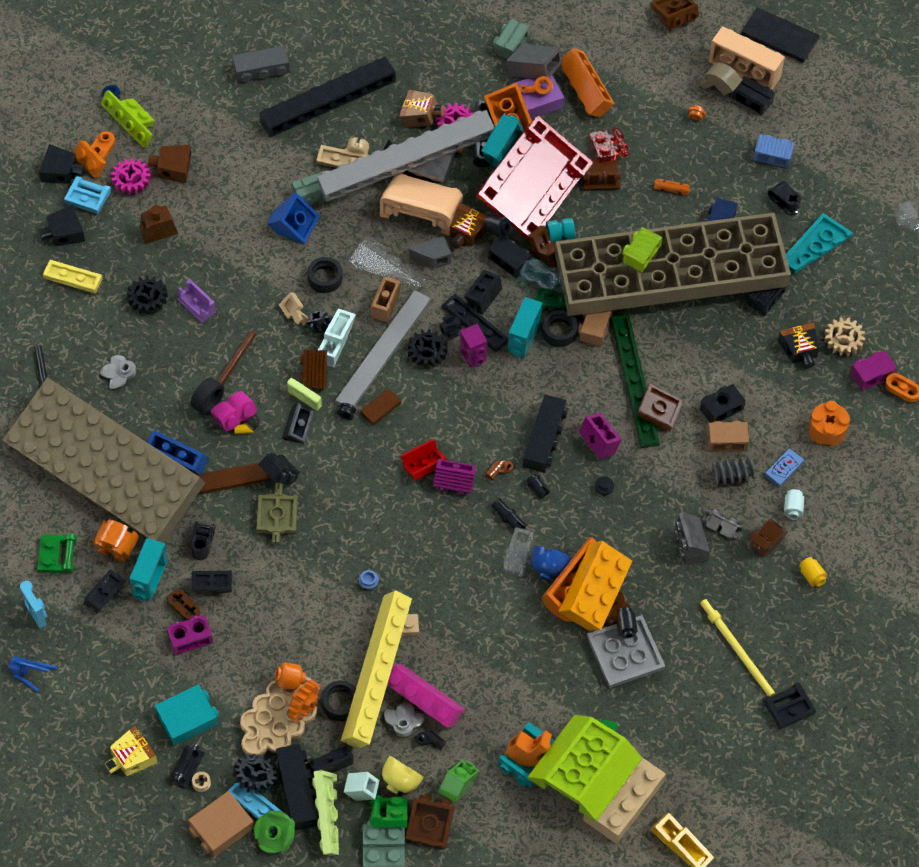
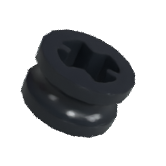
M341 403L337 414L341 418L352 420L356 413V408L349 403Z

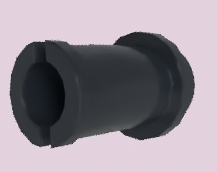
M533 474L527 479V486L532 487L541 499L550 493V490L540 480L539 475Z

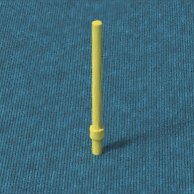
M707 599L703 600L700 604L708 614V619L711 623L717 626L767 696L775 695L774 690L721 620L722 616L719 612L713 609Z

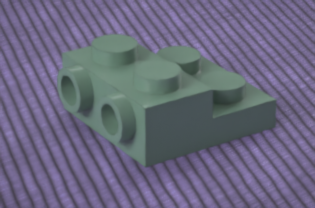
M370 821L367 824H363V867H405V829L375 828L370 825Z

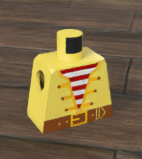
M134 726L111 745L110 750L114 758L107 761L105 766L110 773L121 768L126 776H129L155 765L157 758L136 726Z

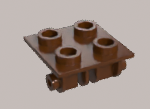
M618 158L589 159L593 163L583 175L584 190L620 189Z

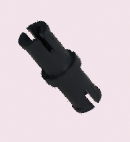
M498 498L497 502L494 501L491 507L503 517L502 520L505 523L508 522L517 533L521 532V528L523 530L526 528L527 524L501 498Z

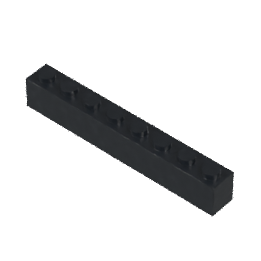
M386 57L376 59L365 66H360L356 70L344 73L342 76L329 80L320 86L313 87L302 94H297L293 98L281 101L275 106L265 108L259 112L260 123L271 138L396 82V71Z

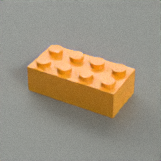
M603 541L590 543L558 612L588 631L601 630L631 566L632 560Z

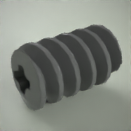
M747 458L746 461L739 459L738 463L735 459L731 460L730 463L725 460L723 465L720 461H717L715 466L712 463V476L715 485L718 486L719 480L722 481L723 485H726L727 479L733 484L734 478H737L738 483H741L742 477H744L746 483L749 482V477L752 476L754 478L751 458Z

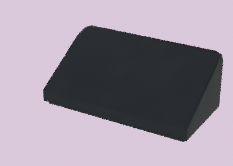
M300 403L292 406L282 439L304 444L314 411Z

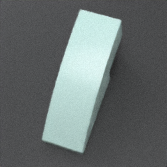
M338 309L324 333V340L318 349L328 350L327 366L334 368L348 338L356 314Z

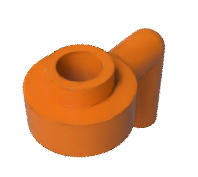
M541 76L536 79L534 85H521L520 91L525 94L537 91L539 94L547 95L553 89V82L548 77ZM543 83H547L546 89H542Z

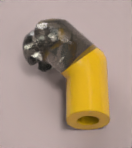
M255 414L249 417L245 424L234 428L235 434L253 433L260 424L259 417Z

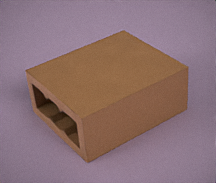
M229 791L188 819L189 832L195 839L198 837L202 843L200 845L206 854L211 853L213 857H216L254 829V821Z

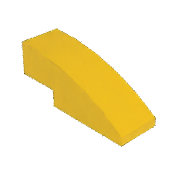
M670 813L663 815L650 828L664 844L691 867H706L714 858L686 827L683 828Z

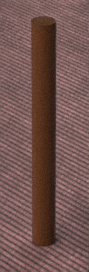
M254 331L248 333L217 382L222 385L225 383L255 338L256 333Z

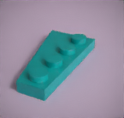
M823 213L786 254L790 272L796 274L851 238L853 232Z

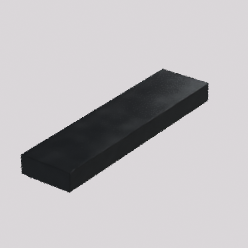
M456 294L442 304V308L454 318L458 317L461 324L466 328L478 324L487 340V346L494 352H497L508 342L507 336Z

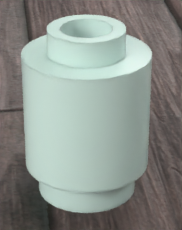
M793 489L789 490L785 495L784 515L791 520H796L803 516L804 496L800 490Z

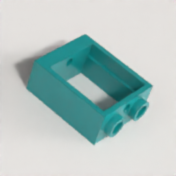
M502 115L481 150L488 163L494 167L499 165L524 132L523 126L519 123L520 120L513 115Z
M149 538L145 540L130 576L132 594L140 601H152L168 562L165 543Z

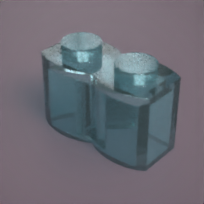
M536 258L525 261L520 271V274L525 279L536 281L544 289H555L561 283L558 269L548 267L543 261Z

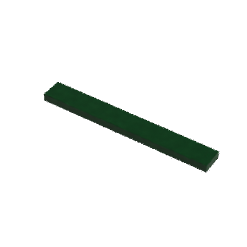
M629 314L611 317L610 321L640 448L659 446L660 442L656 425L636 415L647 387Z

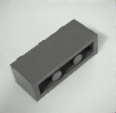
M285 46L232 55L237 82H248L258 78L265 79L268 76L284 75L290 72Z

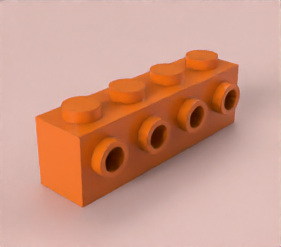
M572 48L562 58V72L569 78V83L576 90L578 99L586 107L585 111L590 116L600 118L615 103L584 51Z

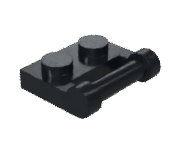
M799 682L783 692L771 697L766 696L762 698L765 707L769 710L779 729L816 713L813 704ZM793 695L798 696V698L791 700L785 704H782L778 707L775 706V703H778Z

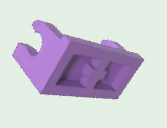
M191 279L186 282L185 290L179 288L177 300L201 323L216 313L215 302Z

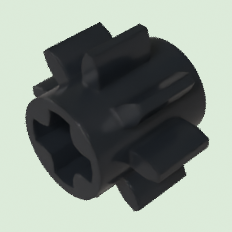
M317 310L311 313L310 320L307 323L313 333L316 331L324 333L331 323V319L326 311L322 313V311Z
M451 315L442 317L443 322L439 324V327L444 337L448 336L451 339L458 337V332L462 330L459 318H454Z

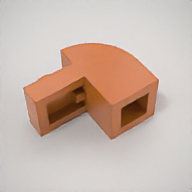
M545 730L536 739H533L523 731H520L509 741L505 755L523 766H536L549 750L552 734Z

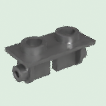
M714 508L712 511L706 510L709 515H705L701 521L704 523V526L717 532L721 525L723 527L720 534L731 540L738 538L740 533L737 530H743L739 526L741 522L731 517L729 520L722 517L723 513Z

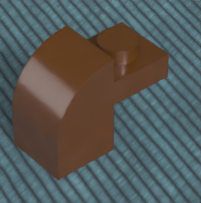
M540 225L528 236L532 245L529 251L545 267L555 270L558 267L555 257L556 243L550 240L546 227Z
M768 519L759 532H753L749 537L752 540L750 545L764 556H767L782 541L788 531L774 520Z

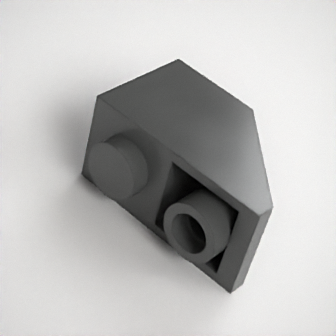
M444 236L409 246V258L431 268L451 263V252Z

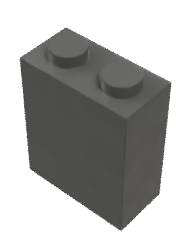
M521 44L506 61L509 77L537 79L541 76H546L549 78L562 64L560 47Z

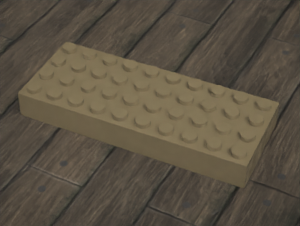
M48 377L3 439L11 448L146 538L162 543L168 538L205 484L199 476Z

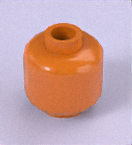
M284 662L281 666L277 667L275 682L278 683L280 688L297 690L300 684L304 685L306 673L302 671V667L299 664Z

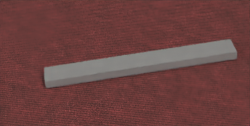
M414 290L336 398V404L349 403L356 407L427 308L431 298Z

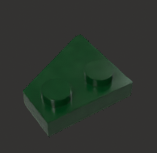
M540 288L534 300L542 302V308H547V312L555 310L567 311L563 293L555 292L550 288Z

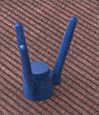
M14 656L10 661L9 671L13 672L14 678L19 679L35 692H39V689L22 677V674L26 675L29 668L48 673L49 669L56 670L57 666Z

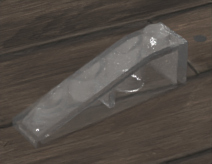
M370 235L360 242L349 259L358 270L395 279L413 286L421 287L426 281L408 266L403 267L399 257L389 255L387 253L389 249Z

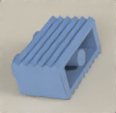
M760 134L753 160L788 168L794 142Z

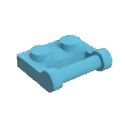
M76 176L64 198L65 204H73L74 207L99 214L112 188L107 185L101 186L85 181L82 177ZM80 187H84V188H87V189H90V190L99 192V193H101V194H97V193H94V192H91V191L82 189V188H80Z
M24 581L21 583L20 588L25 596V606L41 629L47 625L45 618L48 616L44 610L45 606L40 598L36 599L34 596L32 583Z

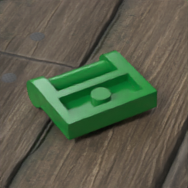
M71 533L66 535L41 534L38 573H73V549L77 536ZM61 543H66L64 564L59 565Z
M376 795L375 799L370 800V805L372 806L370 825L372 827H407V798H382L380 795ZM380 808H386V817L380 815Z

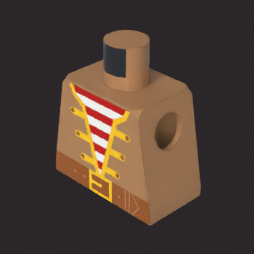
M409 90L399 117L406 128L430 126L433 124L435 115H444L445 107L444 105H438L433 94Z

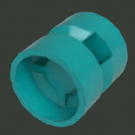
M572 218L561 219L560 222L557 220L546 221V229L552 242L576 239Z

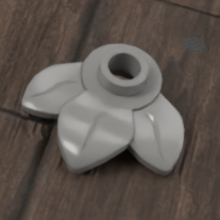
M121 355L112 356L110 359L111 364L103 366L99 373L102 377L110 379V390L124 386L127 379L133 378L136 374L134 362L127 361Z
M402 702L396 710L386 709L384 719L388 725L393 727L394 732L399 737H407L411 734L413 728L423 724L424 714L415 713L411 703Z

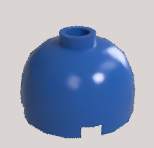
M534 546L531 554L533 569L540 573V578L550 580L551 577H558L571 560L569 555L554 549L545 550L543 546Z

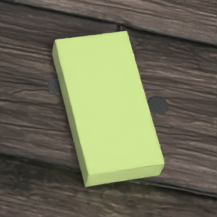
M293 378L288 380V393L316 411L322 407V400L319 395Z

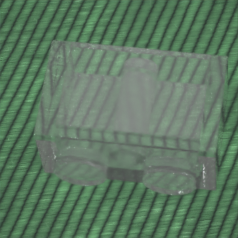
M515 528L504 560V572L523 576L534 543V532Z

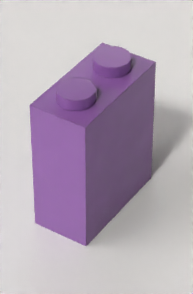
M552 75L549 79L553 82V89L549 94L542 95L537 91L525 94L521 91L531 119L564 108V96ZM527 78L516 83H518L519 88L521 85L531 86L534 85L536 79ZM543 83L542 89H546L547 83Z

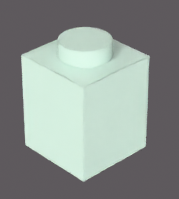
M368 772L349 773L344 793L356 801L375 799L380 780Z

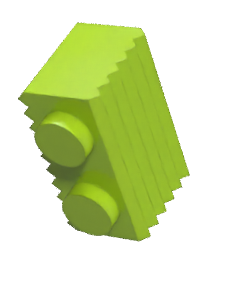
M642 227L639 232L636 231L634 233L632 243L630 245L627 244L623 249V263L630 265V267L637 269V271L643 272L660 248L662 237Z

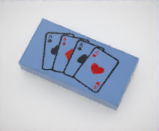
M789 448L765 473V477L780 488L804 463V459Z

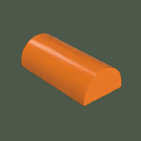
M518 83L484 96L495 127L503 114L507 116L513 115L518 118L524 131L532 122Z
M593 537L585 541L542 596V601L546 608L567 622L574 621L558 611L589 544L597 542Z

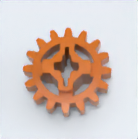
M309 680L304 686L301 685L293 693L289 704L290 711L287 713L289 715L288 718L299 722L303 720L304 716L307 717L311 711L313 712L319 699L320 684Z

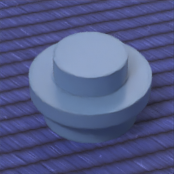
M371 570L364 571L359 577V584L364 589L371 590L378 585V575Z

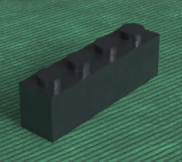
M544 394L523 458V467L544 473L547 467H551L553 461L551 453L552 450L556 451L558 445L556 437L557 434L561 435L564 424H561L562 419H566L569 408H566L567 400Z
M300 743L276 748V756L290 818L295 822L294 831L318 826L319 812L313 803V800L316 799L314 787L310 788L309 781L312 780L310 768L306 769L304 763L308 762L306 750H301Z

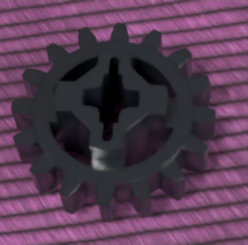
M146 276L144 280L138 277L139 282L133 280V286H128V304L132 305L133 310L138 308L140 314L146 311L148 315L151 310L156 313V308L163 309L162 304L167 303L168 293L166 285L162 284V280L156 282V277L149 279Z
M421 329V334L415 332L414 338H409V343L407 344L408 357H411V362L417 361V366L424 364V368H427L428 364H430L434 368V363L440 365L441 359H446V354L448 353L447 340H444V335L438 336V331L431 333V329H428L425 333Z
M245 754L244 759L240 757L238 762L235 763L232 776L236 777L235 783H241L240 789L247 788V793L254 790L255 794L258 791L265 794L266 789L271 791L277 781L278 771H275L276 765H270V759L263 760V755L257 758L256 754H253L252 757Z

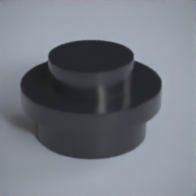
M600 477L595 482V489L602 495H608L614 490V482L609 477Z

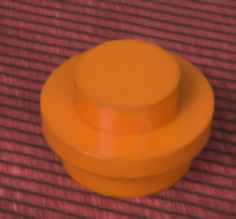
M694 105L688 108V116L691 119L700 121L706 114L701 106Z

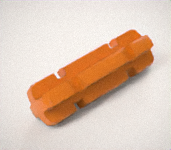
M656 179L654 189H664L667 192L677 194L681 192L683 195H688L690 185H680L677 182L667 180L663 182L661 179Z

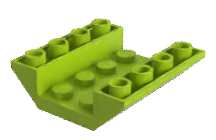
M574 715L529 774L528 779L543 789L548 785L579 804V812L597 822L642 761V757L625 737L592 717Z

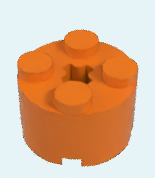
M828 401L818 405L813 410L809 423L811 438L820 445L835 446L841 443L846 436L850 422L847 411L835 401Z
M103 520L93 540V545L98 547V553L104 556L112 554L116 560L125 563L129 559L139 539V535L135 531L131 534L127 531L128 527L119 522L108 520L106 523Z

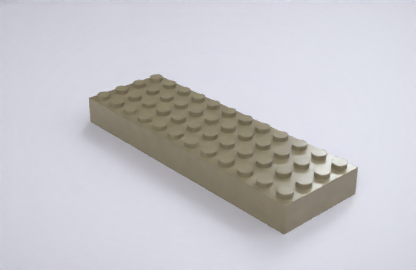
M775 213L648 229L661 236L662 243L643 272L637 271V269L623 263V249L627 244L630 245L632 243V237L636 231L556 241L555 257L568 316L788 287L791 276Z

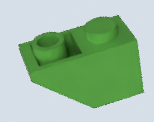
M462 760L447 772L438 793L456 803L463 797L480 770L475 768L472 763Z

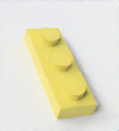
M53 260L49 261L43 273L44 279L95 294L103 279L101 274Z

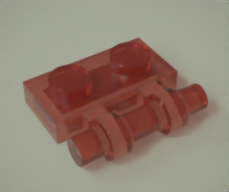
M618 127L612 129L613 134L611 135L608 134L607 130L590 133L589 138L599 163L616 160L617 154H621L623 157L629 155L628 145L624 142V135Z

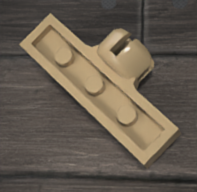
M354 137L349 139L345 149L321 145L316 162L317 164L334 168L342 164H350L357 158L370 156L368 155L369 143L364 139H360V142L357 143L358 138Z

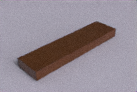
M259 463L198 474L197 476L205 484L197 495L271 481L272 479L261 469Z

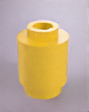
M808 557L800 563V572L811 586L819 587L826 582L827 573L817 560Z

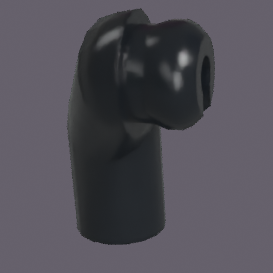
M433 731L420 732L415 737L417 744H434L440 750L447 743Z

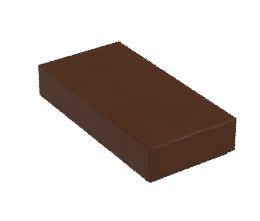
M388 388L361 409L360 414L374 426L401 404V399Z

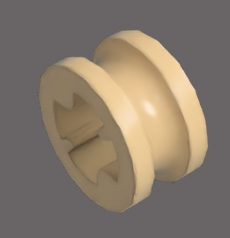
M205 772L194 774L192 777L193 788L198 792L207 791L211 786L210 776ZM199 778H203L204 781L207 780L203 786H199V783L196 784V782H199Z

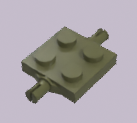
M275 483V493L259 495L257 533L272 534V545H275V539L276 545L280 544V534H296L298 496L282 494V483H279V490L278 483Z

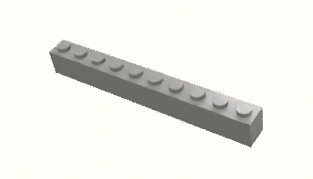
M487 110L482 112L476 111L467 118H459L449 125L443 124L434 131H426L416 138L410 137L401 144H392L383 151L378 150L368 157L357 158L354 162L342 164L335 170L324 171L317 176L318 184L326 202L488 139L495 128Z

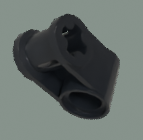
M782 181L768 190L769 198L787 215L792 216L799 212L801 196L786 181Z
M195 521L191 541L192 555L195 559L204 560L209 556L215 534V524L205 525Z

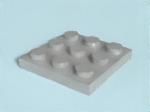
M643 615L636 617L638 632L632 638L619 636L617 624L587 634L588 642L609 688L665 670V664Z

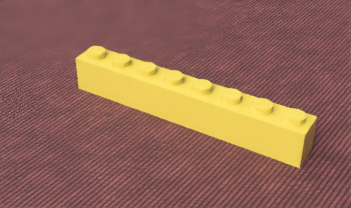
M396 590L383 596L341 738L342 742L357 749L370 745L412 598Z

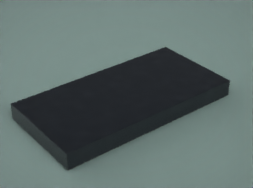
M758 7L741 31L742 36L802 63L805 62L820 36Z

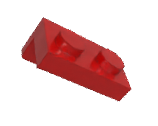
M434 439L400 456L404 470L414 481L434 472L438 459L447 461V458L437 449Z

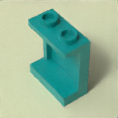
M530 722L526 724L523 730L525 734L533 739H536L543 733ZM551 738L549 743L552 745L554 740ZM506 755L499 757L498 765L501 771L505 774L510 773L521 786H528L531 789L535 783L530 781L528 776L535 766H523Z

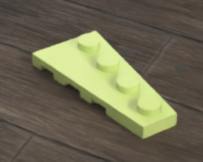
M319 770L314 771L313 786L317 795L315 806L319 812L317 824L322 838L320 840V848L324 855H339L338 828L334 826V822L338 818V810L334 806V799H337V790L333 789V782L337 781V774Z

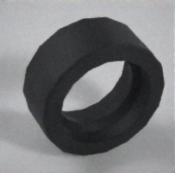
M320 257L312 261L307 273L310 287L320 293H330L337 290L343 280V269L340 263L331 257ZM321 268H330L335 271L336 277L332 281L321 282L314 277V273Z
M555 310L545 316L542 323V336L548 344L555 347H566L576 339L578 324L574 316H568L567 311ZM557 321L565 322L570 326L571 331L563 336L554 335L549 331V325Z
M212 377L206 378L194 391L190 401L191 407L202 415L209 414L221 401L224 394V386Z
M338 680L325 687L322 692L321 703L324 713L329 718L336 721H345L348 718L351 706L346 710H335L329 705V697L336 691H346L353 699L356 687L348 681Z

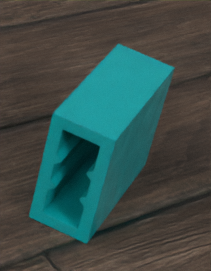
M527 297L524 298L508 335L507 352H510L513 356L526 357L541 323L542 302Z
M199 684L155 705L156 714L173 746L218 725L217 718L219 714L215 706H210L208 702L210 697L205 689H201Z

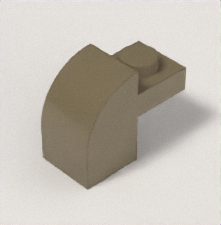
M714 63L704 75V80L700 85L704 89L715 86L724 96L733 92L743 79L730 66L724 63Z

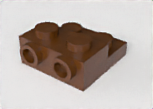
M655 0L650 2L651 9L660 16V22L668 29L678 28L683 23L693 22L699 17L698 5L693 0Z
M420 795L419 799L414 798L405 839L446 848L455 812V806H451L452 801L440 799L439 803L432 802V797Z

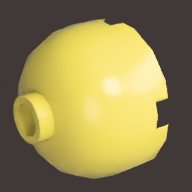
M389 756L382 770L383 780L388 784L386 788L395 794L398 791L403 793L412 792L424 778L392 756Z

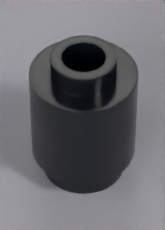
M491 214L484 219V227L489 232L505 236L511 229V222L506 217Z
M630 607L618 609L615 616L618 635L623 636V638L634 637L638 632L635 613Z

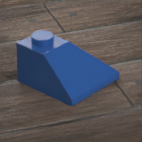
M293 193L274 210L267 224L278 235L305 244L320 215L297 193Z

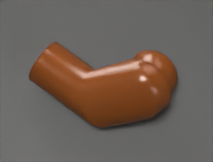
M496 461L485 474L486 478L492 481L497 474L509 473L513 469V463L510 461Z

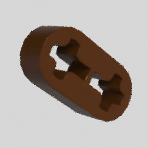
M175 590L170 593L169 604L171 608L185 621L193 617L191 614L188 615L186 608L191 612L194 611V616H200L198 605L183 591ZM176 597L179 599L181 597L183 605H181L178 601L175 602L174 598Z

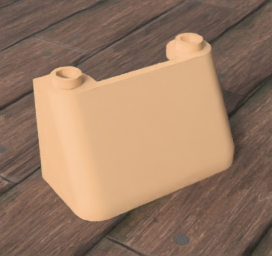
M396 174L381 197L380 217L389 219L391 214L394 213V216H398L399 212L430 220L433 227L438 225L442 229V234L450 236V225L460 203L462 204L463 195L457 188L442 186L409 177L405 174Z

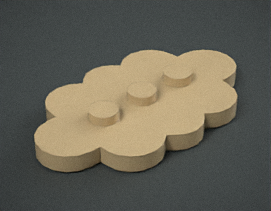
M306 677L305 683L311 679L309 677ZM272 681L266 688V694L255 697L252 704L253 709L247 710L241 716L240 726L245 733L241 743L243 752L250 757L253 754L260 757L267 751L276 754V748L290 746L292 739L300 738L303 735L305 724L315 719L317 707L307 717L304 716L303 720L299 722L288 718L289 715L287 713L290 711L289 704L292 695L297 690L282 689L278 686L277 682Z

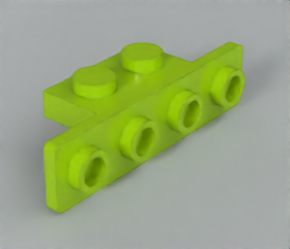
M110 90L106 91L101 105L143 148H147L152 138V133L146 127L153 126L155 120L133 98L120 101Z

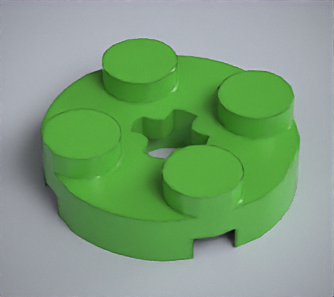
M269 811L264 816H260L254 827L255 839H258L259 847L268 853H279L288 850L294 839L295 822L281 811ZM276 827L278 833L274 838V834L271 833V829H275Z

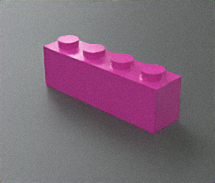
M395 664L392 666L387 683L389 687L444 726H455L465 708L404 665Z

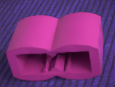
M240 391L230 396L227 401L217 404L210 412L214 421L225 431H229L237 427L241 421L251 418L257 412L253 400Z

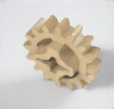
M840 317L839 322L834 319L832 324L827 325L824 333V342L828 343L827 348H833L832 353L838 351L840 356L843 353L850 356V352L856 354L857 350L862 349L865 342V331H861L862 325L856 326L857 321L850 322V318L843 321V318Z

